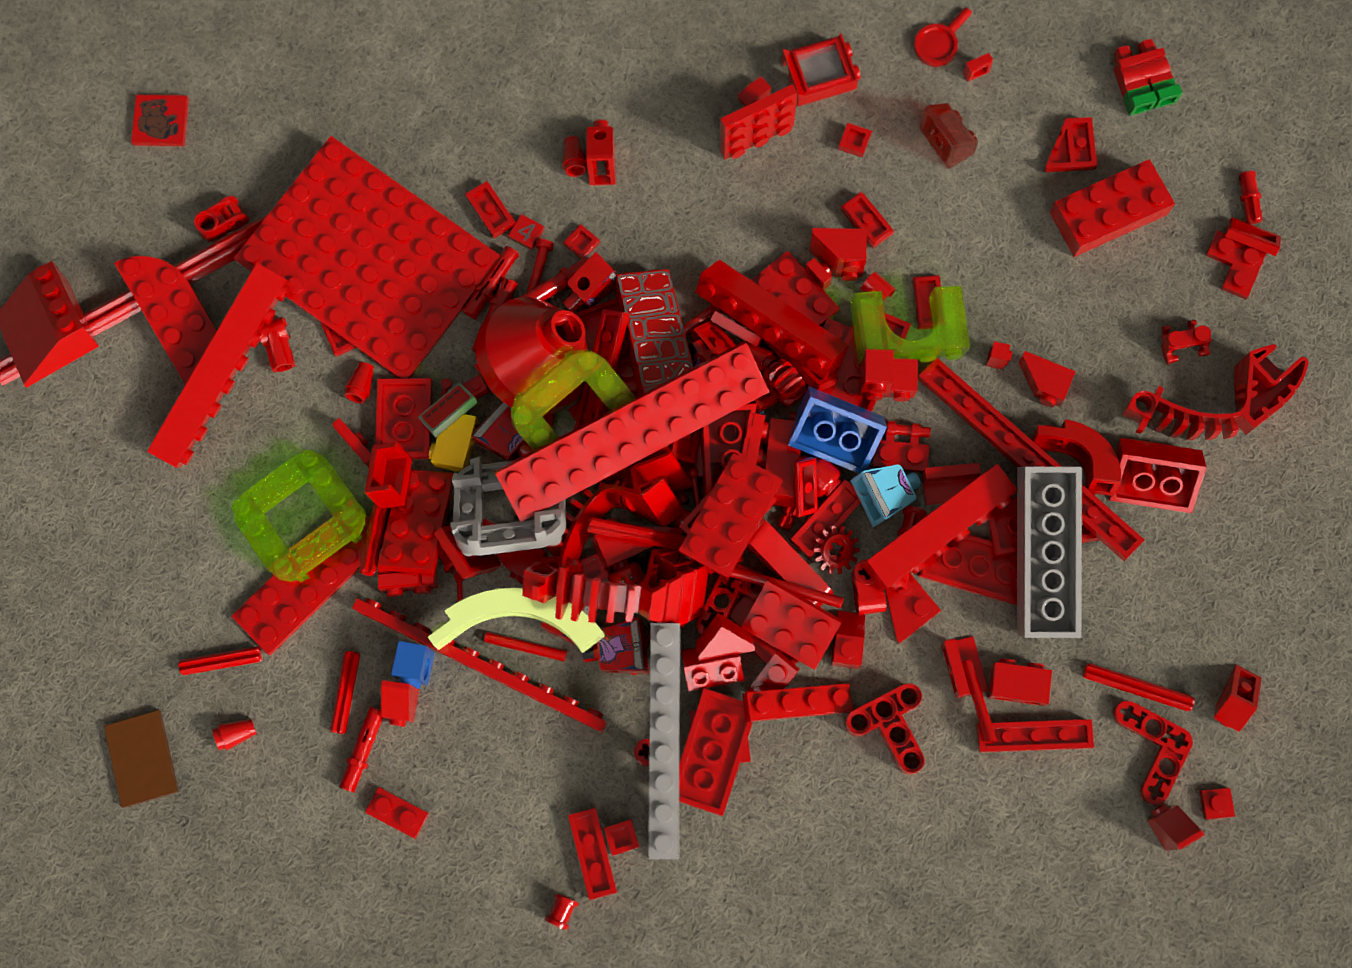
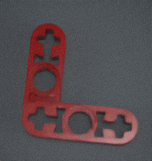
M740 564L736 565V567L756 572ZM720 575L698 618L697 630L702 635L706 630L704 627L705 623L710 624L714 615L710 612L711 610L730 619L741 595L756 601L759 595L752 592L753 583L734 580L731 588L735 592L732 593L726 589L731 583L730 578L726 579ZM720 595H727L730 598V602L725 608H717L715 606V600Z
M1123 701L1117 704L1113 711L1116 723L1160 746L1141 785L1140 793L1146 803L1151 805L1161 804L1166 801L1192 748L1193 738L1190 732L1135 702ZM1130 707V713L1137 718L1141 717V713L1145 714V717L1139 723V728L1135 727L1138 721L1132 718L1124 721L1120 710ZM1148 720L1158 722L1160 730L1157 735L1152 736L1146 732L1145 724ZM1167 727L1171 728L1168 734L1174 737L1180 734L1183 735L1182 741L1185 742V746L1174 747L1175 741L1168 737L1165 738L1164 742L1161 741V738L1166 734ZM1163 758H1167L1173 763L1174 768L1169 775L1163 774L1159 769V762ZM1155 773L1159 778L1168 780V783L1161 782L1158 787L1161 797L1157 796L1151 799V792L1148 791V787L1156 785L1158 779L1153 778Z

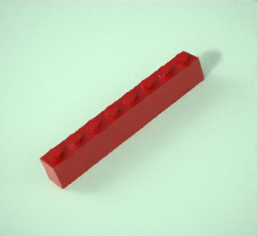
M256 263L147 450L148 453L175 468H181L183 464L186 466L189 464L195 453L192 451L196 441L201 442L208 431V428L205 427L210 417L214 419L222 407L219 403L224 394L228 395L233 389L236 381L232 379L237 371L242 372L247 365L249 358L246 355L250 348L257 347L263 336L260 331L264 324L269 325L276 314V311L273 310L278 300L282 302L290 290L287 286L289 283L287 279Z

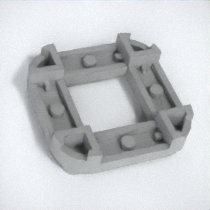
M480 457L469 460L471 465L462 469L458 474H453L454 512L451 529L456 544L461 549L463 555H488L536 549L549 545L555 546L561 542V536L566 528V499L543 511L534 512V520L483 526L484 492L503 490L494 471L513 461L482 464Z

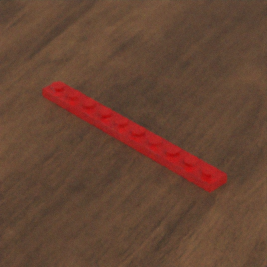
M936 358L918 376V380L1016 467H1062L940 359ZM1082 485V525L1125 562L1145 539Z
M369 598L365 602L356 599L352 607L356 612L603 734L607 722L603 720L604 714L590 707L586 712L577 707L578 701L566 695L560 699L552 695L554 692L552 688L542 683H539L536 687L528 683L529 677L515 670L511 675L503 671V664L489 658L488 662H485L478 658L480 653L467 646L463 650L453 646L454 640L438 650L428 638L430 636V628L418 622H415L414 626L404 622L406 619L404 615L394 610H391L388 614L380 610L381 604Z

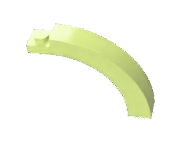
M502 588L470 596L446 609L445 613L451 620L447 623L442 621L431 630L432 634L428 638L440 650L470 627L489 619L506 616L528 617L545 622L569 637L582 653L605 637V635L595 622H588V616L582 610L579 620L577 622L571 621L572 604L570 602L567 605L563 618L559 620L555 618L556 597L541 603L522 596L523 588Z

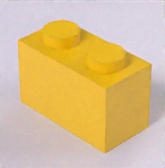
M463 414L437 436L436 443L431 444L429 459H431L434 467L460 472L469 465L474 446V440L471 435L479 426L476 416Z

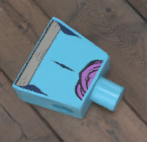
M900 465L866 470L850 480L873 527L916 500L913 490L921 485L916 473L905 475Z

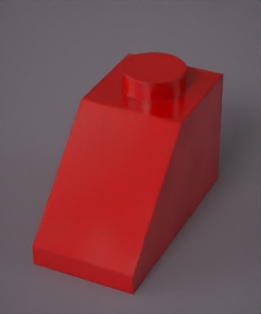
M1024 351L1019 360V365L1033 396L1039 398V402L1047 407H1054L1055 405L1060 407L1067 395L1076 371Z
M838 611L837 617L843 621L834 637L831 666L860 669L865 640V615L858 616L857 613Z
M1236 664L1217 701L1214 719L1223 726L1240 732L1258 708L1262 678Z
M382 680L381 717L389 720L388 725L405 727L406 722L414 723L419 689L411 684Z
M1165 803L1152 810L1153 817L1147 820L1165 851L1181 850L1205 836L1197 824L1178 805L1168 807Z

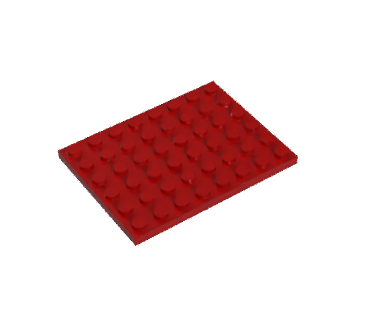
M330 136L233 259L250 272H252L256 263H259L289 281L287 286L290 288L286 296L287 299L399 379H410L461 313L463 307L466 306L474 294L475 286L481 284L500 255L333 136Z

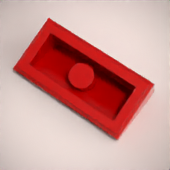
M800 456L794 462L796 517L818 512L816 458Z

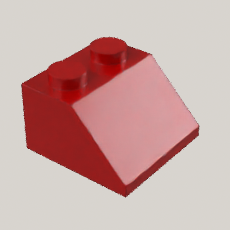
M812 228L809 251L820 262L825 263L835 277H841L844 281H855L858 277L862 278L866 263L867 229Z

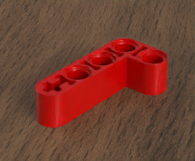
M762 518L747 545V551L755 554L778 579L833 595L832 589ZM807 599L819 607L823 605V603Z

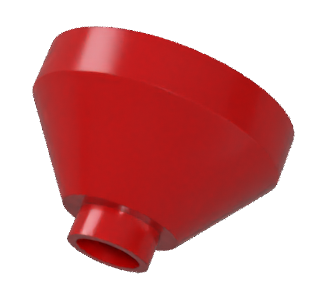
M515 298L503 303L492 312L480 326L476 337V360L481 375L492 392L511 408L529 415H551L567 407L583 393L590 364V354L585 339L584 324L573 312L562 310L536 298Z

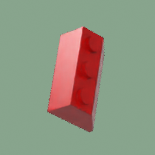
M1120 438L1116 455L1121 468V484L1114 496H1110L1109 500L1192 513L1207 468L1203 451Z

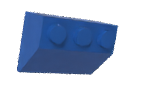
M808 387L798 408L788 445L861 473L866 471L887 426L884 416Z

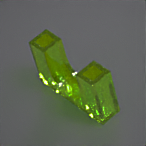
M947 286L935 287L929 296L933 330L928 337L916 341L900 338L890 330L885 319L882 291L855 293L850 304L858 364L861 363L866 349L894 350V358L920 359L921 362L934 361L940 357H946L947 360L962 358L970 348L962 287Z

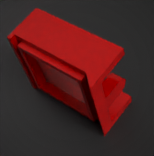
M842 33L837 37L793 50L783 49L782 64L783 66L787 65L789 84H793L797 91V106L857 89L858 80L861 79L858 65H853L852 49L850 43L844 41Z

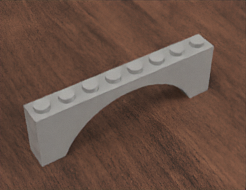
M651 623L649 859L680 860V623Z

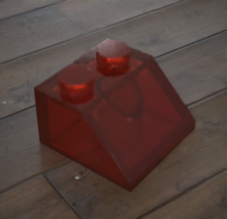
M948 103L928 105L925 107L919 130L946 167L951 169L975 154L978 146L977 137L973 131L967 130L962 123L963 120L960 113L955 109L953 110Z

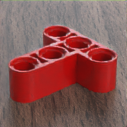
M904 684L853 710L847 716L845 728L852 736L860 737L878 729L893 760L902 773L908 775L915 774L924 766V755L903 717L904 714L915 709L922 701V692L915 684ZM909 690L914 694V704L908 705L902 701V691ZM885 703L890 707L889 717L883 718L877 714V704ZM861 716L865 720L866 726L864 730L858 731L851 726L852 717ZM898 728L903 732L904 739L902 743H895L890 739L891 729ZM905 754H913L917 758L916 768L909 769L904 765L903 758Z

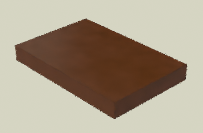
M160 710L104 726L121 808L131 807L179 792Z

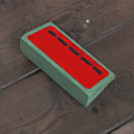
M459 382L418 416V418L436 438L471 409L477 401Z

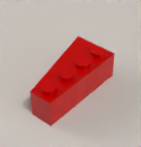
M746 404L700 428L704 497L717 483L733 453L747 460L748 445L752 434V424L757 404Z

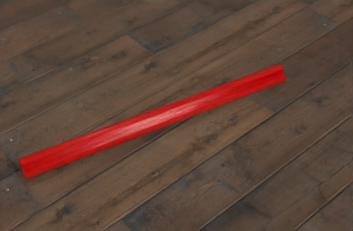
M267 215L173 266L186 277L190 284L234 261L233 258ZM129 289L84 313L95 336L140 312L141 308ZM11 353L0 359V383L5 385L20 377Z

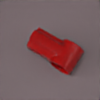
M283 316L273 319L269 325L264 324L260 331L263 334L261 342L266 347L271 369L274 373L287 371L296 366L289 343L291 336L287 334L285 328L287 322Z

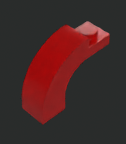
M1067 419L1064 420L1061 428L1052 425L1037 426L1031 439L1042 450L1065 453L1076 459L1085 472L1086 488L1092 494L1114 496L1121 484V468L1114 449L1102 435L1082 423Z

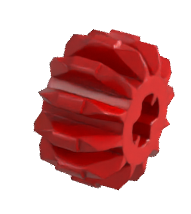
M782 358L772 363L763 373L766 383L779 395V402L786 406L798 402L807 391L801 374L798 373L790 362Z

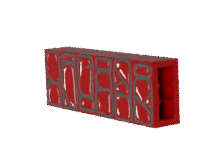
M652 269L645 272L617 274L614 291L619 311L630 314L625 339L638 395H641L693 368L669 269Z

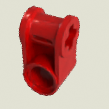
M235 196L223 198L217 204L196 215L194 224L204 240L216 241L248 224L249 217L241 211L238 206V199ZM214 223L211 229L205 230L208 224Z
M866 559L859 561L851 573L854 604L858 616L886 612L887 609L884 590L880 591L870 576L865 580L864 575H859L863 569L861 564Z

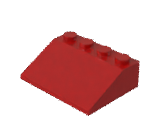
M52 260L28 273L0 309V330L26 388L99 347L70 283Z

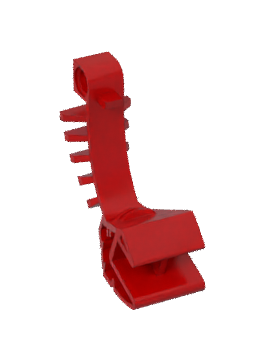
M1275 344L1250 351L1234 366L1235 413L1211 414L1184 408L1161 398L1164 389L1159 385L1154 394L1149 391L1137 392L1127 403L1122 415L1139 423L1134 432L1139 434L1145 430L1154 411L1157 410L1163 414L1154 431L1160 433L1175 418L1176 421L1169 436L1172 438L1180 436L1186 430L1189 423L1191 424L1187 440L1190 441L1199 437L1204 430L1205 440L1217 438L1221 431L1223 440L1233 438L1239 432V428L1247 435L1282 408L1296 393L1295 391L1299 388L1305 377L1309 361L1306 357H1300L1282 373L1268 359V356L1277 347ZM1136 401L1143 402L1146 405L1147 411L1139 410L1136 406Z
M664 447L599 481L600 489L594 495L587 488L583 489L581 492L587 500L584 505L571 498L568 503L577 516L574 518L566 512L567 529H565L561 536V542L555 546H546L554 557H541V561L534 562L533 565L543 564L557 569L564 565L569 567L572 574L583 572V566L579 563V558L591 534L586 529L588 519L591 517L602 519L612 508L626 509L661 527L667 526L684 512V508L674 494L690 488L692 481L671 449Z
M652 549L647 574L638 585L600 581V578H586L584 573L572 574L569 567L564 565L557 569L552 566L537 564L524 570L522 596L541 603L556 597L555 618L559 620L563 618L568 603L572 602L571 621L575 622L579 620L582 607L587 606L589 607V623L595 622L597 610L602 609L607 610L606 622L613 623L614 612H625V622H632L633 613H639L651 621L680 623V625L688 623V621L696 619L702 613L709 569L694 560L678 563L679 552L675 549Z

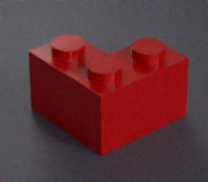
M865 350L860 363L859 396H865L867 400L872 401L882 400L883 397H890L898 402L909 401L910 398L915 397L918 382V359L894 358V350Z

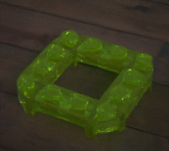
M572 350L563 355L564 359L525 392H520L515 397L511 412L512 424L533 451L559 438L542 416L583 381H586L610 411L636 398L607 361L600 355L589 350Z
M305 450L290 458L246 490L232 505L236 525L259 559L276 578L284 581L298 580L302 582L308 579L307 573L351 540L356 544L362 537L360 533L365 524V517H367L365 510L340 478L335 468L324 456L315 453L313 450ZM309 482L333 517L288 549L265 513Z

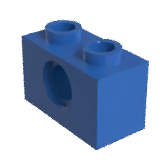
M398 641L391 675L399 679L398 683L411 684L417 689H420V685L428 686L435 653L424 645Z

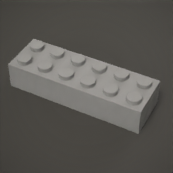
M1017 467V635L1024 638H1081L1082 467Z

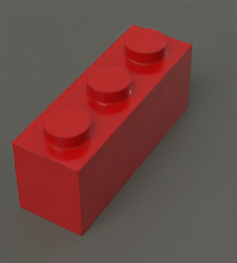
M771 418L770 428H768L766 438H763L762 443L768 444L767 453L763 452L760 467L783 479L776 493L777 501L774 505L794 507V462L800 457L801 450L788 445L794 421Z

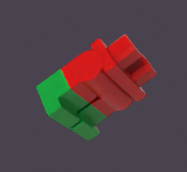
M1152 38L1138 44V55L1133 56L1129 46L1117 48L1114 53L1116 66L1113 71L1129 116L1152 110L1153 107L1156 109L1177 103L1183 94L1180 84H1176L1172 76L1169 62L1165 57L1164 48L1157 49Z

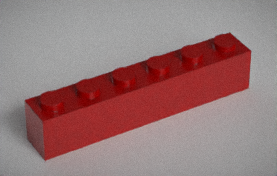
M720 259L701 272L695 291L696 294L823 380L842 364L849 347L848 344Z
M996 464L861 565L880 591L888 588L894 591L906 582L903 578L911 571L915 575L926 567L925 560L933 555L936 559L949 549L946 544L951 540L955 539L956 542H959L971 533L968 528L975 522L980 526L992 516L989 512L995 507L1001 510L1011 503L1013 499L1010 496L1018 490L1000 466Z

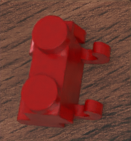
M1195 319L1187 322L1189 330L1173 331L1169 334L1171 330L1170 325L1162 326L1163 336H1161L1163 344L1161 349L1166 364L1179 361L1178 355L1172 356L1174 350L1196 345L1200 347V350H1197L1198 357L1209 356V344L1212 341L1210 328L1205 325L1195 328V325H1197Z

